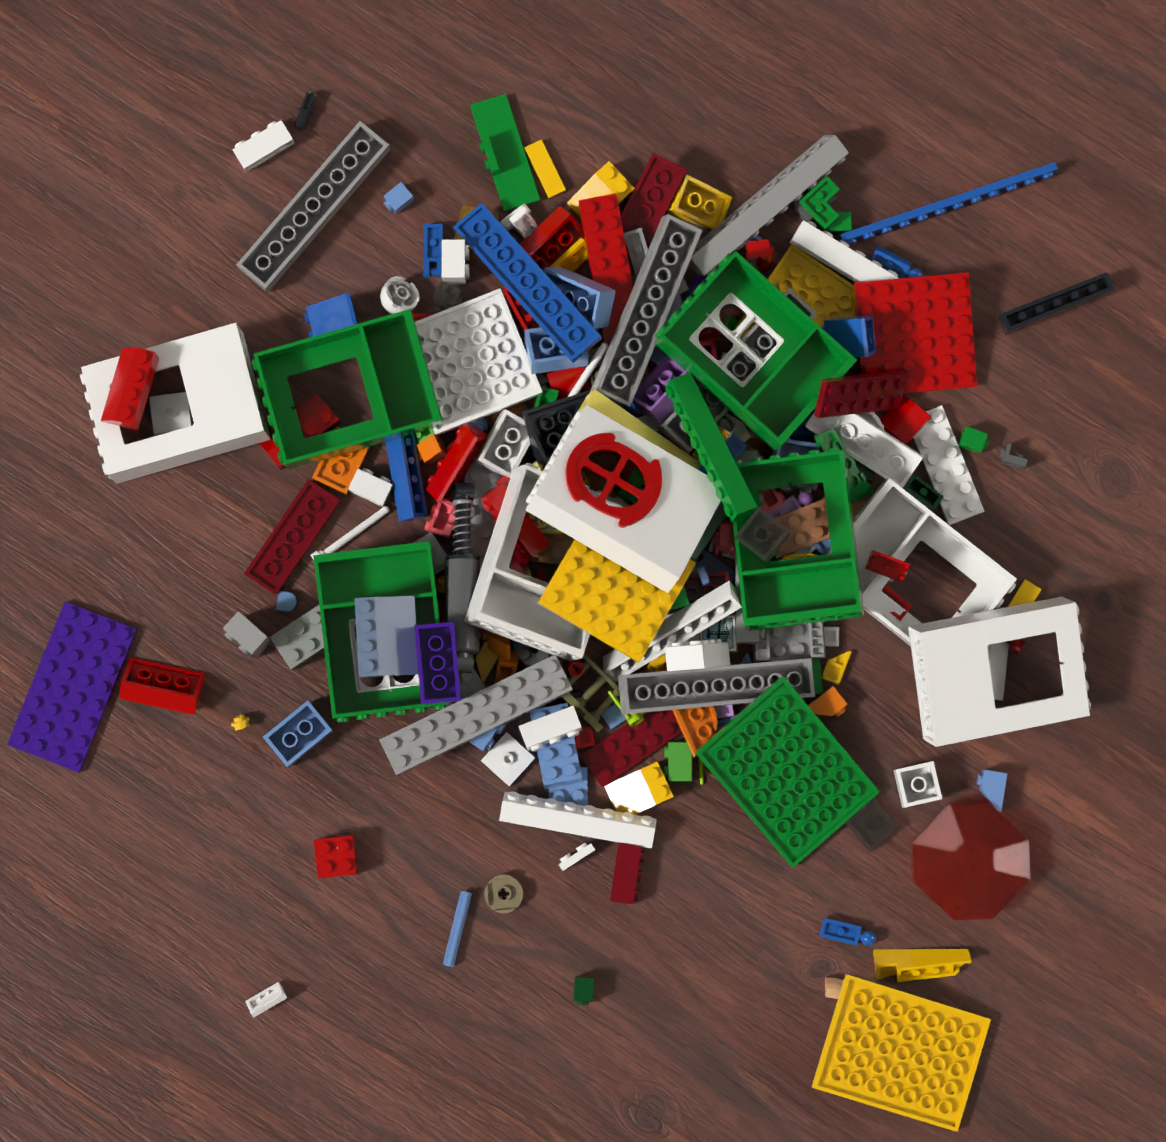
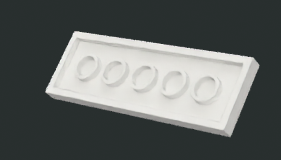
M943 406L926 411L931 416V419L913 439L919 454L923 456L922 462L934 490H937V493L943 495V499L939 504L948 525H952L983 513L984 509Z
M813 413L805 425L806 428L816 434L829 428H834L851 457L885 479L890 478L901 488L904 487L923 458L921 454L859 414L818 418Z

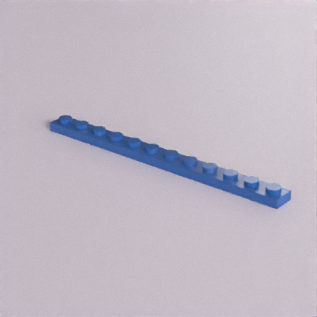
M1054 162L840 234L839 241L842 240L850 246L857 243L858 239L864 238V240L875 237L876 233L882 232V234L893 231L894 227L900 226V228L911 225L912 221L918 220V222L927 220L929 215L936 214V216L945 214L947 209L954 208V210L964 207L965 203L971 202L975 204L982 201L983 197L989 196L993 198L1000 195L1001 191L1007 190L1010 192L1018 189L1019 185L1025 184V186L1034 184L1036 179L1042 177L1043 180L1052 178L1058 170L1057 165Z

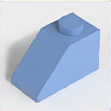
M982 770V773H978L977 785H980L979 790L994 811L1001 812L1007 773Z

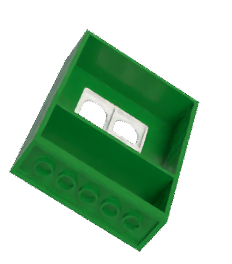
M735 251L732 255L728 253L718 265L719 269L717 267L713 269L705 279L707 283L703 281L693 292L694 297L690 295L680 307L682 311L680 312L677 309L667 321L669 325L664 324L655 335L657 339L654 343L687 373H691L700 385L776 451L816 407L822 379L843 377L857 359ZM726 304H735L747 315L745 320L734 331L729 330L719 317L721 308ZM753 322H756L777 342L776 346L765 358L758 356L740 339L742 333ZM706 327L716 328L733 343L732 349L720 361L716 360L699 343V333ZM739 352H743L756 364V368L744 381H740L727 369L729 362Z
M430 541L313 555L332 719H337L338 723L348 722L350 717L364 720L369 719V715L376 714L377 718L388 717L390 712H395L396 715L408 714V710H415V713L427 712V708L434 707L435 711L450 705V702L421 705L418 674H415L414 678L408 683H400L393 676H384L381 684L376 687H368L361 681L358 670V653L354 625L356 624L355 598L414 596L416 625L440 623Z

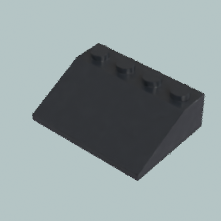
M591 390L522 412L533 454L541 471L544 470L569 424Z

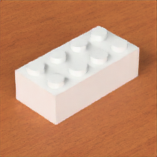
M722 639L672 643V647L665 648L667 671L730 665L728 642H722Z

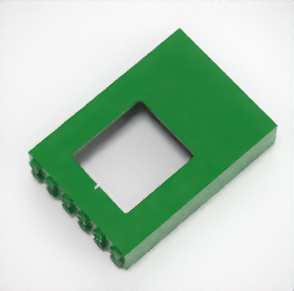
M410 309L253 354L255 358L252 360L253 368L260 376V378H257L258 386L265 394L262 397L263 404L267 411L269 410L270 415H267L268 422L272 429L275 430V433L272 434L275 445L280 448V452H277L280 463L283 466L285 465L288 470L444 425L414 317ZM357 358L373 413V419L304 438L296 409L292 410L295 405L288 377Z
M829 448L827 449L828 452L821 453L819 450H812L806 455L791 453L789 457L781 458V455L770 456L768 460L753 458L750 459V462L745 463L742 460L735 461L757 505V509L752 515L733 522L744 627L748 631L865 617L847 461L843 450ZM789 483H792V486L823 483L831 553L821 556L767 562L759 492L790 487Z

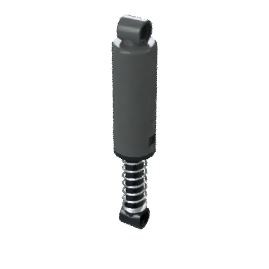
M454 481L451 497L454 500L453 508L455 509L453 512L455 519L452 521L455 524L452 528L455 531V534L452 536L455 539L452 543L455 547L452 552L455 555L445 557L444 623L454 622L458 673H472L474 666L473 655L479 652V627L465 623L464 620L480 574V557L470 554V549H473V547H470V542L473 541V539H470V535L473 534L471 531V526H473L471 519L474 517L471 516V511H473L471 506L475 497V484Z

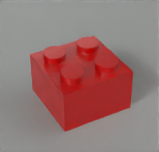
M354 836L314 840L317 878L358 874Z

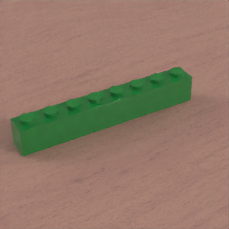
M688 373L670 379L665 387L666 394L674 404L675 413L682 420L683 429L688 433L691 445L696 449L699 461L705 467L708 479L713 483L716 495L724 505L726 515L730 517L732 522L752 515L757 509V505L692 374Z

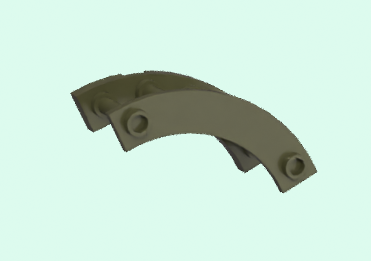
M583 654L582 659L585 660L582 663L584 672L591 666L600 677L580 698L577 697L575 699L570 693L562 696V698L571 706H574L575 711L591 727L599 732L603 727L598 722L599 716L614 701L609 695L594 712L591 711L590 713L584 708L586 706L585 703L605 682L614 689L613 694L618 698L620 696L619 683L616 685L590 658ZM558 657L559 663L562 665L566 659ZM571 675L568 678L570 685L572 686L580 676L574 677Z

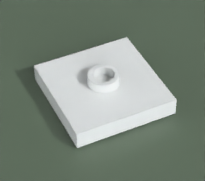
M186 392L149 397L154 435L165 434L192 426L190 406Z
M506 732L481 761L510 787L535 757Z

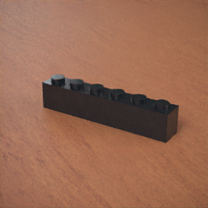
M1106 272L1004 312L998 319L1005 335L1109 295L1114 291V287Z

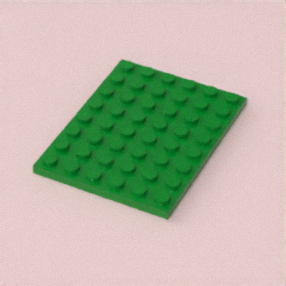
M783 676L695 751V754L792 868L880 793Z

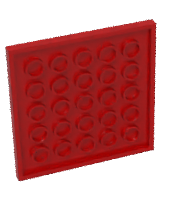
M969 272L854 282L856 316H873L876 344L875 354L869 357H859L861 375L904 370L908 372L904 393L977 387Z

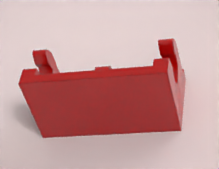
M871 550L865 569L902 582L910 564Z

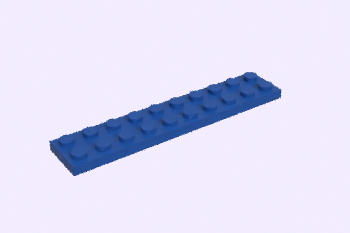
M480 203L453 226L460 237L465 240L475 254L572 363L602 339L601 335L483 203Z

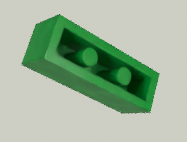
M813 658L811 660L815 695L823 694L820 658Z

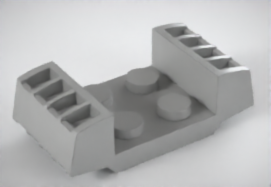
M824 622L765 629V638L761 639V644H752L753 662L826 658Z

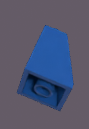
M350 293L307 306V312L304 313L306 324L310 323L312 331H308L309 337L358 324Z
M872 315L834 318L823 321L824 324H822L821 328L854 358L869 357L876 353Z

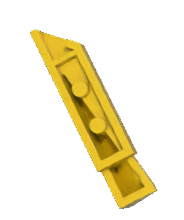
M968 949L873 950L876 978L881 979L896 975L897 982L955 976L960 972L959 968L963 964L971 963Z

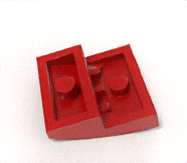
M585 366L546 373L550 389L559 391L557 400L568 397L584 372ZM588 380L579 393L590 390Z
M903 395L900 408L888 410L880 421L882 425L884 424V429L890 435H894L899 441L907 445L931 419V416Z

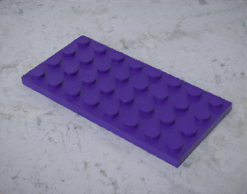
M64 602L7 745L80 773L137 629Z

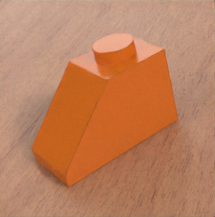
M435 434L430 435L417 445L419 449L417 451L418 457L421 462L424 461L426 464L445 457L448 453L441 437Z
M483 634V640H487L488 649L507 660L511 659L510 639Z
M510 649V660L499 656L495 683L517 673L519 659L516 650Z
M833 686L808 706L815 715L826 717L836 715L838 717L846 711L844 707L848 704Z

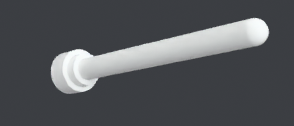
M606 342L600 345L568 397L579 394L608 349Z
M384 506L323 551H315L310 556L314 560L313 555L335 552L388 514L390 508Z

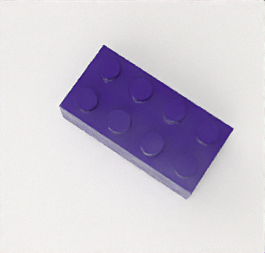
M454 622L414 625L421 705L461 701Z

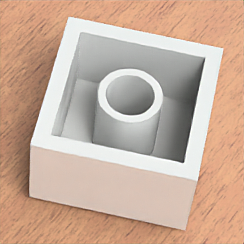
M442 240L443 285L466 284V279H470L469 264H466V260H470L469 245L465 244V240Z
M934 761L893 770L902 808L942 799Z

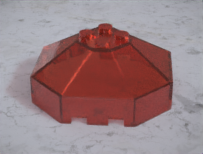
M989 802L946 804L910 843L911 882L935 905L942 908L953 920L994 919L1030 880L1029 840Z

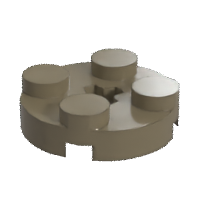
M510 875L495 876L485 887V901L497 913H510L519 907L523 899L522 886L517 879ZM502 888L509 892L506 900H502V897L498 896V892H501Z

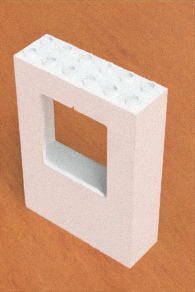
M237 323L146 348V350L154 351L159 356L155 372L180 366L194 424L130 444H124L120 426L100 421L120 356L81 367V382L83 385H86L87 390L84 392L85 398L91 406L89 415L91 420L95 422L96 427L93 428V431L100 443L97 446L98 452L104 459L102 464L103 472L116 484L271 440L244 333Z
M526 463V465L519 466L512 471L464 622L549 654H556L557 657L568 661L581 659L590 634L538 604L549 583L509 568L526 514L525 509L529 504L526 500L543 472L538 470L536 465ZM585 485L594 497H599L602 493L600 490H590V486ZM607 496L605 500L610 506H630L619 497L611 498Z
M890 478L883 481L853 519L863 608L909 646H911L908 626L922 623L908 612L901 621L890 613L896 612L898 615H901L906 610L882 592V588L890 578L865 569L871 550L905 561L919 541H923L974 581L976 587L960 606L959 610L961 613L956 612L952 618L990 611L995 608L998 609L1004 602L1003 596L1011 593L1016 586L1014 582L1017 579Z
M1057 597L908 626L923 739L938 747L1090 716L1091 702L1087 696L1089 685L1085 679L1086 664L1083 661L1082 655L1084 653V646L1080 639L1082 628L1080 623H1078L1079 607L1076 602L1064 597ZM1056 632L1059 662H1063V664H1060L1063 695L995 708L988 645Z

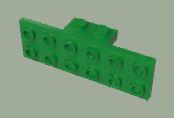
M506 94L471 104L470 108L481 139L479 147L481 153L486 154L485 166L487 171L492 173L503 210L506 212L516 209L523 204L528 205L540 201Z

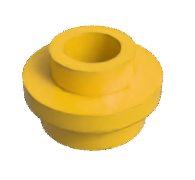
M239 715L234 717V721L231 722V726L235 730H240L250 725V718Z

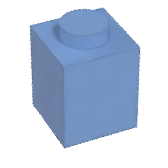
M402 182L383 196L385 207L390 212L394 211L396 214L414 201L412 194Z

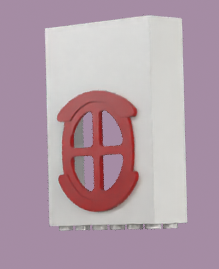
M585 405L582 411L580 409L577 411L569 424L568 429L528 496L526 502L529 504L525 510L668 593L683 573L721 499H718L716 489L706 474L590 406ZM609 450L619 453L621 458L614 471L609 472L588 459L589 455L597 451ZM628 460L633 461L641 470L645 480L644 490H639L620 478L619 475ZM582 467L589 468L607 480V484L599 497H594L584 485L581 476ZM614 485H618L638 498L637 503L627 507L610 506L605 500Z

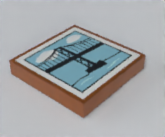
M731 613L698 633L699 640L722 639V642H728L729 652H738V644L736 643V613Z

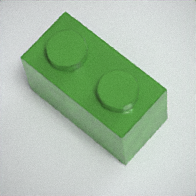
M668 742V746H664V758H668V766H664V777H668V781L691 782L692 753L687 742Z

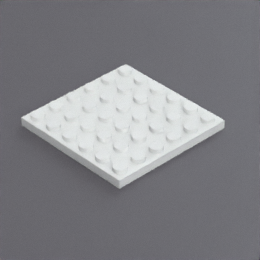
M501 288L415 322L444 423L443 426L433 428L435 435L438 436L461 425L468 424L543 394L536 375L531 374L527 352Z

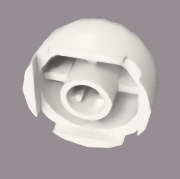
M395 276L390 278L381 290V303L391 314L408 309L412 311L420 299L416 286L412 282L410 284L406 282L404 277Z

